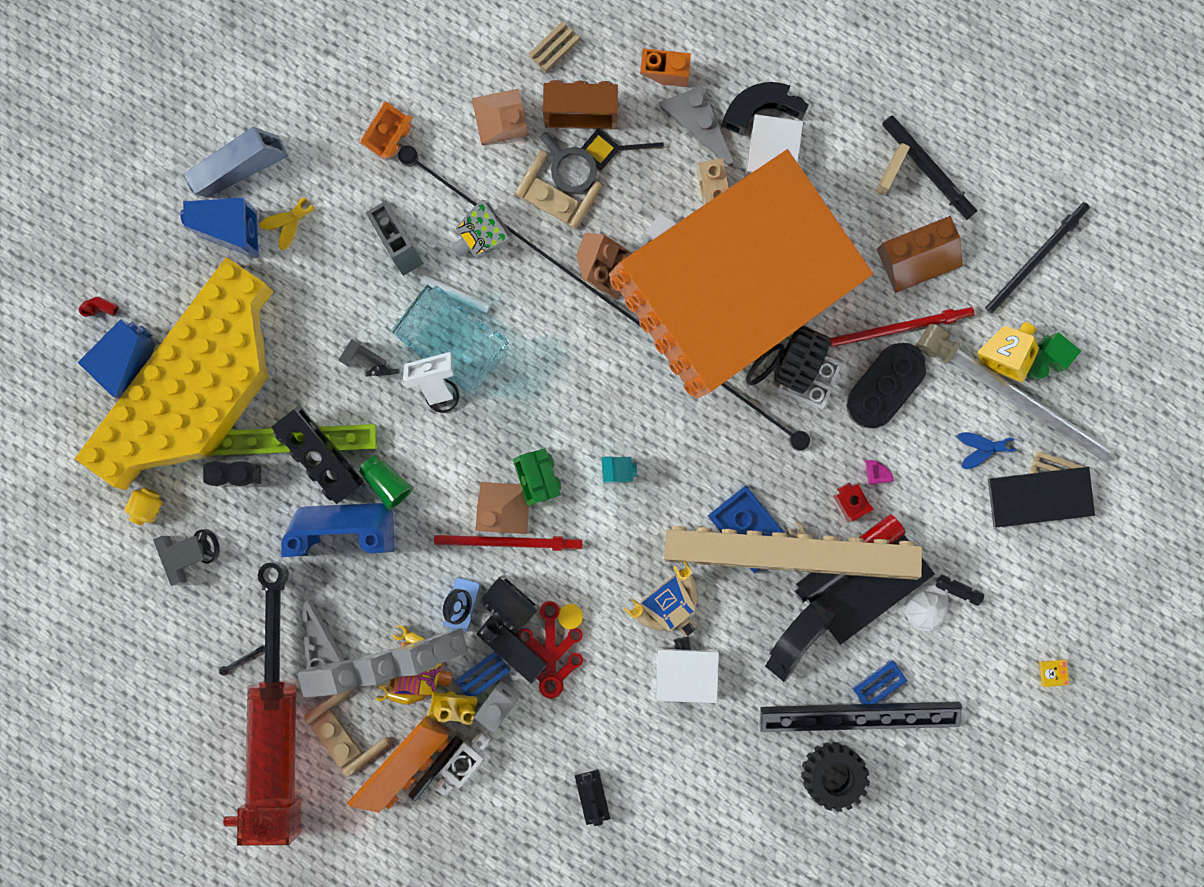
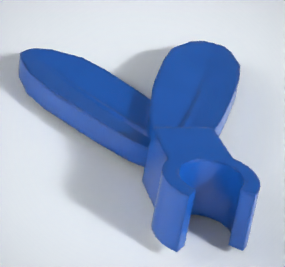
M962 432L957 435L963 444L977 449L964 459L962 463L963 469H971L978 466L994 452L1004 451L1009 453L1016 450L1015 448L1009 450L1005 446L1006 441L1011 442L1014 440L1011 437L1005 438L1002 441L992 442L987 438L970 432Z

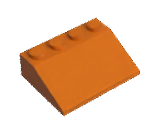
M426 715L352 796L347 804L350 807L380 813L384 807L389 810L399 799L396 794L400 789L403 788L406 791L416 780L413 775L419 769L423 772L432 763L433 760L430 756L436 750L441 753L450 743L447 738L451 732L441 722H438L437 719H428Z

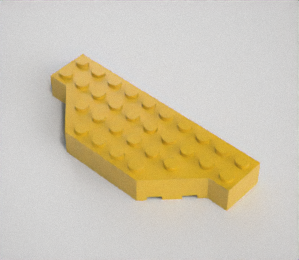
M225 257L74 459L112 487L126 491L141 470L162 465L168 466L184 463L194 459L210 458L269 378L264 356L266 354L264 339L260 327V310L274 291L260 279Z

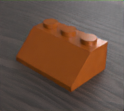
M951 215L883 242L877 248L895 293L963 266L961 238Z

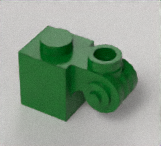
M1059 332L1051 336L1047 334L1037 345L1040 348L1027 377L1033 381L1045 378L1049 374V366L1057 373L1064 371L1076 359L1081 350Z

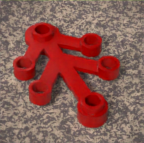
M546 601L540 607V615L545 620V647L533 637V632L530 629L528 630V628L522 629L518 634L521 638L522 632H529L530 639L524 642L549 663L546 667V673L543 671L537 678L540 693L549 699L556 698L562 693L564 688L563 680L583 663L582 655L578 652H573L569 656L568 663L556 673V662L574 643L582 639L583 633L579 628L569 630L568 636L556 647L555 619L559 616L560 608L554 601ZM547 606L554 607L555 612L553 615L546 614L545 609ZM574 630L580 633V637L576 640L570 636V633ZM575 655L579 656L581 660L577 665L571 662V658ZM549 681L555 682L556 688L554 690L547 688L546 685Z

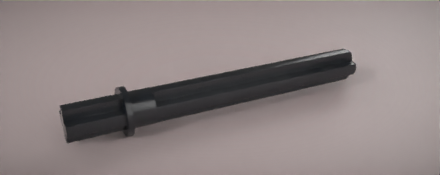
M893 115L885 119L882 126L899 145L904 143L910 146L907 154L949 200V206L953 205L966 221L978 212L964 196L965 192H961L900 122Z

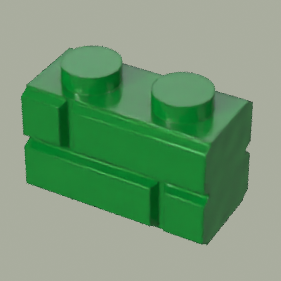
M546 448L525 453L513 459L527 506L561 495V482L554 475L552 469L554 466L553 457L550 453H547Z

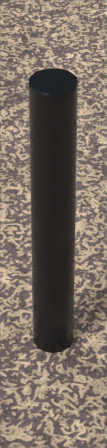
M455 735L408 794L413 801H417L449 758L463 743L460 737Z

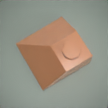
M519 88L472 98L481 145L529 136Z
M481 482L475 531L527 534L529 506H527L521 484Z

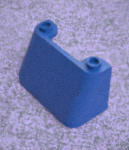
M383 503L300 507L293 515L282 538L281 557L309 556V549L314 544L320 543V535L358 533L359 545L367 553L395 552L393 511H388Z

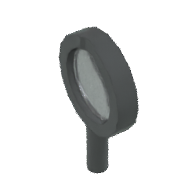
M547 132L542 134L540 139L555 156L551 166V174L556 186L563 192L572 195L581 194L589 190L597 176L596 162L592 155L578 147L562 150Z

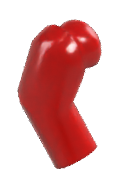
M99 296L86 300L79 306V313L84 317L93 316L100 312H105L114 317L119 310L118 305Z

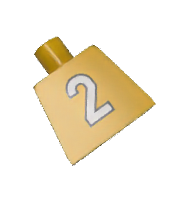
M1024 322L1018 330L1008 326L1002 327L977 352L980 363L994 372L1023 383L1038 353L1035 337H1033V334L1036 332L1035 326L1029 322Z

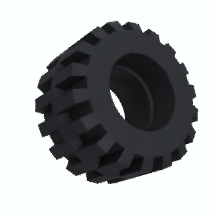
M804 325L792 334L774 373V382L800 394L806 392L815 380L825 360L830 346V337Z
M826 742L823 743V747L818 745L814 747L815 752L812 754L809 752L806 755L808 758L807 762L803 761L802 764L804 772H801V777L804 780L803 785L808 794L818 805L824 806L825 809L830 811L833 808L837 812H842L844 807L847 810L852 809L851 804L854 802L857 805L860 804L862 801L859 797L861 795L866 796L865 786L870 785V781L867 779L869 770L865 767L866 763L851 748L838 742H833V744ZM843 763L848 769L847 781L838 789H826L822 784V776L825 769L831 764Z

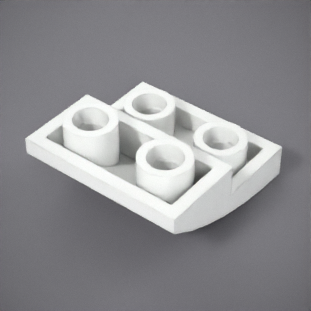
M826 355L815 380L806 392L800 394L781 384L778 387V391L823 410L843 363Z

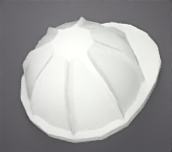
M926 585L913 593L906 604V616L909 623L921 631H932L939 628L946 619L949 607V598L946 592L935 585Z

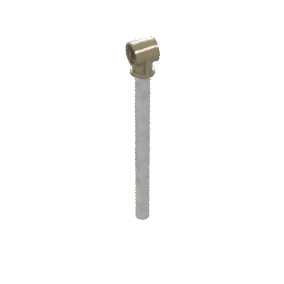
M935 324L928 325L916 344V347L921 352L933 358L939 356L945 364L949 361L953 362L1101 461H1104L1110 455L1111 449L958 349L960 343L949 340L950 334L945 329Z

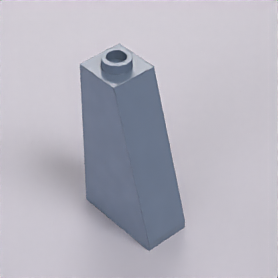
M252 127L184 174L189 181L188 187L194 194L210 197L289 156L278 135Z

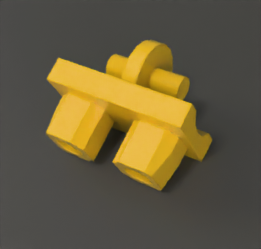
M448 691L447 694L433 692L427 717L428 719H437L438 722L458 721L462 722V724L471 725L478 699L474 696L456 695L454 691Z

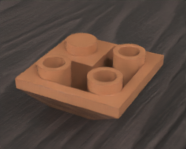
M585 232L576 254L582 278L612 298L619 300L621 292L613 288L608 274L620 261L631 255L632 252L606 235Z

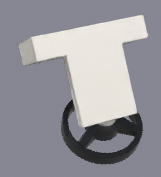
M451 352L404 364L403 382L406 388L419 385L428 406L432 410L446 413L457 406L460 399L459 389L454 382L445 379L454 376V358ZM447 383L455 389L456 397H453ZM447 401H455V404L446 410L434 407L437 403L444 404Z

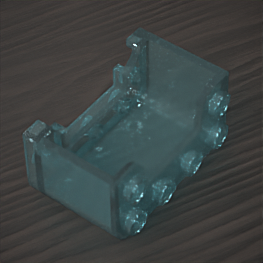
M427 284L390 332L423 359L451 352L454 358V376L448 378L472 396H475L509 352V342L497 330L493 333L488 331L489 327L480 320L476 322L468 317L470 313L460 305L456 308L449 303L451 299L447 296L448 294L436 285L432 288Z

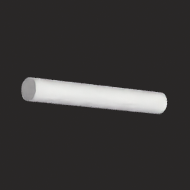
M423 275L420 284L482 312L488 313L491 305L426 275Z

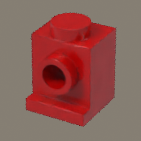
M848 482L837 488L839 493L833 496L847 522H853L874 510L859 484L852 485ZM851 496L857 498L856 505L850 503Z

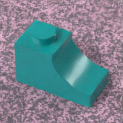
M631 456L602 457L603 484L633 482V477H637V463L632 462Z

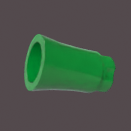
M373 455L360 466L359 473L379 496L388 511L403 502L414 489V486L401 478L377 455Z

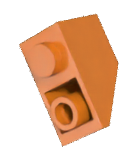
M643 48L640 74L662 85L687 87L691 53Z

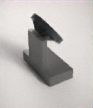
M353 339L350 340L338 359L339 362L347 367L355 355L369 362L374 367L365 372V377L400 374V369H391L385 359Z
M209 529L198 530L193 537L173 544L170 536H160L153 539L171 586L188 582L183 568L199 561L205 564L215 562L220 553L218 539ZM207 535L211 538L213 542L214 552L211 550L210 542L207 540ZM204 554L207 555V556H209V557H211L212 559H211V560L206 559L205 556H204Z

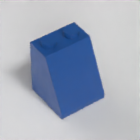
M244 198L183 201V210L180 212V218L186 228L202 239L252 258H259L257 210Z
M120 319L77 363L112 397L119 399L152 356L156 343L150 339L153 335L144 326H139L133 321L128 323Z

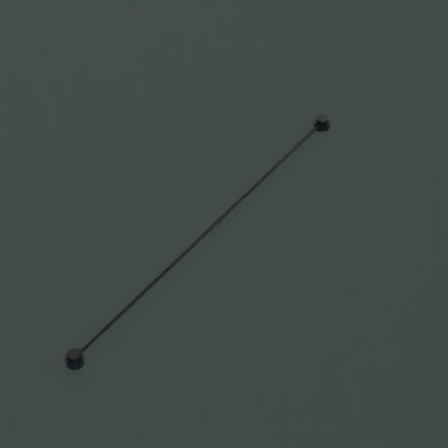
M404 146L399 150L398 158L402 165L406 167H412L415 164L419 165L469 203L476 206V202L419 162L418 153L414 147ZM505 224L513 235L640 326L637 319ZM725 383L721 385L789 434V443L794 450L802 451L809 446L810 437L806 432L797 431L792 433Z

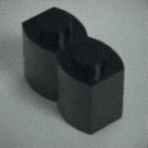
M219 461L208 462L203 465V483L217 487H230L233 485L242 487L258 486L261 484V466L244 461L231 464Z

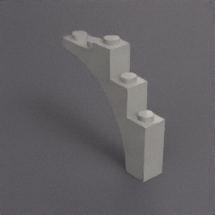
M457 628L387 651L345 661L316 665L297 672L303 697L338 695L359 686L378 685L396 677L418 675L435 668L440 663L467 653L468 649L462 628Z

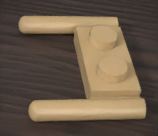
M541 150L514 194L577 230L601 190L602 184L599 181H595L580 204L575 199L535 178L548 157V153L545 150Z
M353 689L338 695H332L304 716L306 722L311 725V729L339 768H342L346 777L352 775L391 745L390 739L384 737L366 752L362 753L351 735L331 710V708L349 696Z

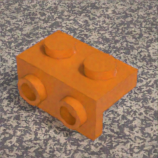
M384 101L358 143L381 159H387L389 156L393 157L400 147L397 143L401 136L406 137L411 130L412 124L410 122L413 117L409 114H403Z

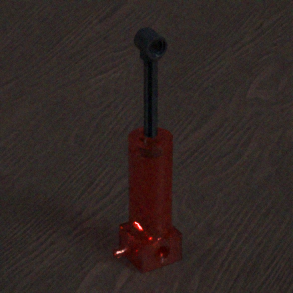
M270 562L262 565L257 575L262 585V590H266L264 681L247 686L245 803L237 808V816H225L223 819L224 827H237V846L290 845L301 834L302 798H295L296 684L285 683V681L280 680L281 590H285L289 571L282 563ZM272 568L278 572V578L275 582L269 578V571Z

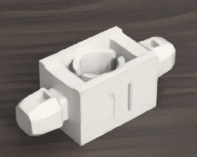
M484 733L477 734L472 739L473 743L466 739L442 768L440 774L443 776L436 786V790L442 795L448 794L454 785L459 789L484 759L485 754L480 750L483 751L489 742V738ZM469 755V767L467 769H460L457 773L455 771L458 767L457 759L466 758Z

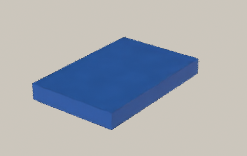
M747 485L743 486L707 515L721 533L722 529L737 530V534L747 535V531H760L762 536H772V533L776 532L784 533ZM749 568L754 574L758 570H760L757 568Z

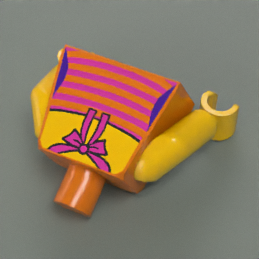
M402 625L397 627L403 629V635L399 637L393 634V638L396 640H406V643L402 642L401 646L425 639L413 632L409 633V629ZM440 663L435 668L418 675L393 678L390 680L389 685L382 684L377 687V689L384 690L385 696L378 695L376 700L384 701L389 698L391 702L404 705L424 700L426 696H432L436 685L448 687L452 680V672L441 670L443 663Z

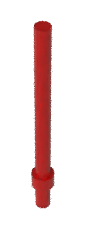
M973 307L954 310L953 308L943 310L941 314L831 337L830 346L836 347L927 327L929 324L956 323V320L972 317L975 313Z
M434 535V545L552 548V551H562L563 549H582V539H563V536H553L552 539Z

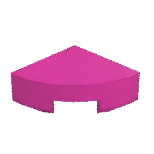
M865 460L868 485L894 482L892 473L883 464L875 460Z

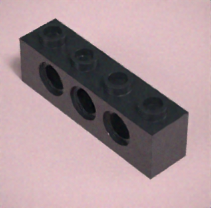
M300 404L271 427L274 437L290 449L291 457L296 462H301L307 469L306 474L314 482L317 481L323 488L324 496L330 501L333 500L336 505L363 483L364 480ZM296 431L303 433L305 436L304 442H300L295 438L294 434ZM311 451L320 453L321 461L314 460L311 457ZM332 470L336 472L338 479H330L327 471Z

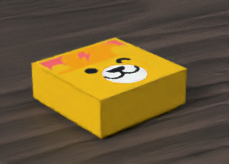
M1067 660L1039 661L1041 685L1043 687L1069 685Z

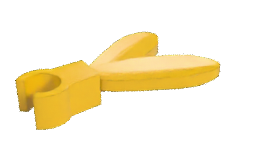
M305 197L298 201V204L291 212L266 217L259 224L260 228L265 230L283 227L278 240L281 250H285L291 245L299 220L306 214L312 213L315 208L313 205H309L308 209H303V204L308 202V199Z

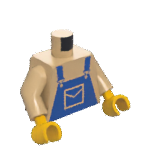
M683 561L685 568L681 571H678L676 566H674L673 569L676 574L638 603L635 599H632L631 601L635 604L632 610H628L626 607L624 610L643 626L660 632L666 629L670 632L675 627H678L685 637L693 633L697 627L689 616L697 611L695 606L698 603L697 585L687 562Z

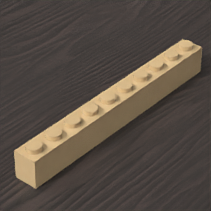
M672 526V530L666 529L664 560L671 563H683V561H686L687 564L918 580L921 578L922 546H915V542L900 541L899 545L889 544V540L875 539L874 543H864L863 538H848V541H838V537L823 536V540L812 539L813 536L808 534H798L797 538H789L786 533L778 532L772 533V536H762L760 531H747V535L737 534V530L722 529V533H714L711 528L699 527L697 531H687V527Z

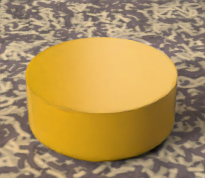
M575 604L564 605L560 609L558 616L559 623L566 629L577 628L583 619L582 610Z

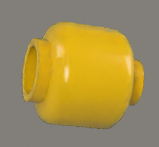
M142 487L141 490H134L124 508L125 512L130 515L128 520L140 526H143L144 522H155L163 507V501L160 499L161 495L145 487Z

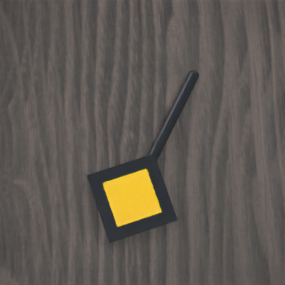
M597 128L581 149L586 150L592 155L596 162V167L602 171L618 151L663 147L664 143L619 146Z

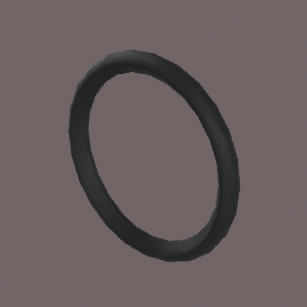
M775 345L753 363L746 376V383L752 386L760 383L776 368L785 350L784 345ZM780 349L772 364L760 376L751 380L758 366L772 352Z

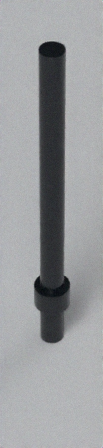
M1082 202L1072 214H1068L1061 221V226L989 302L985 307L987 311L993 314L1069 231H1073L1079 225V220L1090 209L1086 202Z

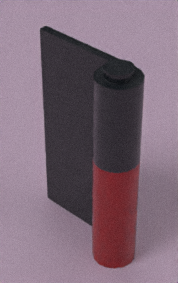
M892 514L886 516L858 537L863 538L864 543H874L875 539L889 540V544L899 545L900 541H909L904 535L906 533L905 529ZM923 558L921 578L918 580L811 572L795 584L797 589L794 592L802 603L807 601L810 605L821 596L839 611L838 616L828 630L839 645H841L933 577L935 573Z

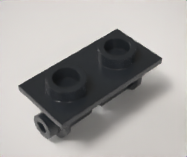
M599 769L574 775L586 825L600 826L603 824V821L611 819Z

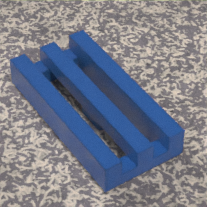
M494 651L457 678L455 682L466 696L476 697L510 672V669ZM494 658L497 660L494 665L466 685L463 681L485 664ZM500 666L503 670L478 689L472 693L469 691L472 686Z
M890 660L855 685L852 690L863 704H877L908 680L896 663ZM891 668L894 670L863 693L860 691ZM895 676H898L900 678L896 682L891 684L889 687L884 689L882 692L877 694L875 697L867 701V696L872 694L874 691L879 689L881 686L886 684Z

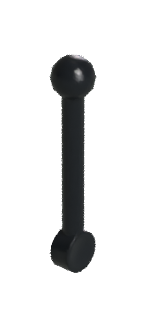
M263 645L228 666H221L219 674L222 676L227 675L229 670L263 652L265 646Z

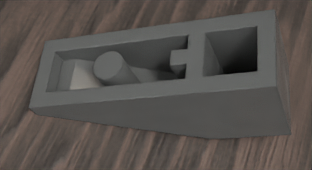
M387 201L365 212L403 276L424 264Z

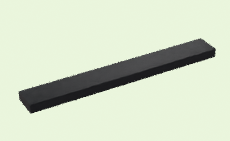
M960 702L767 706L760 707L759 727L760 732L960 727L962 705Z

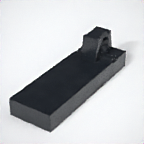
M491 615L476 633L479 638L530 684L534 683L549 665L546 660L518 635L509 630L495 615Z

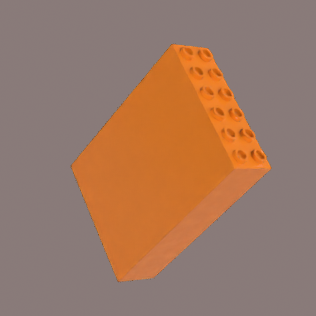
M786 149L620 261L608 275L610 276L613 288L616 291H620L624 296L627 308L631 312H635L640 319L641 328L654 339V345L658 352L664 354L668 359L671 371L675 375H679L684 382L683 387L690 396L698 399L722 385L874 273L790 151Z

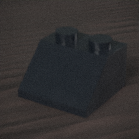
M503 575L498 577L481 598L485 602L483 604L484 608L493 615L497 612L504 618L502 623L512 632L514 629L519 632L540 608Z

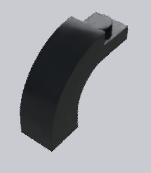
M779 82L758 83L746 88L733 99L725 113L721 127L743 136L750 119L756 113L766 109L778 110L802 121L809 104L799 96L787 95L790 85Z
M821 596L815 599L798 615L779 638L769 653L771 656L765 667L783 682L788 680L806 651L822 634L830 629L839 611Z

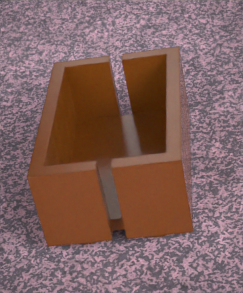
M551 80L549 83L543 84L545 128L617 129L618 84H613L610 81L588 84L587 81L582 80L575 81L574 83Z

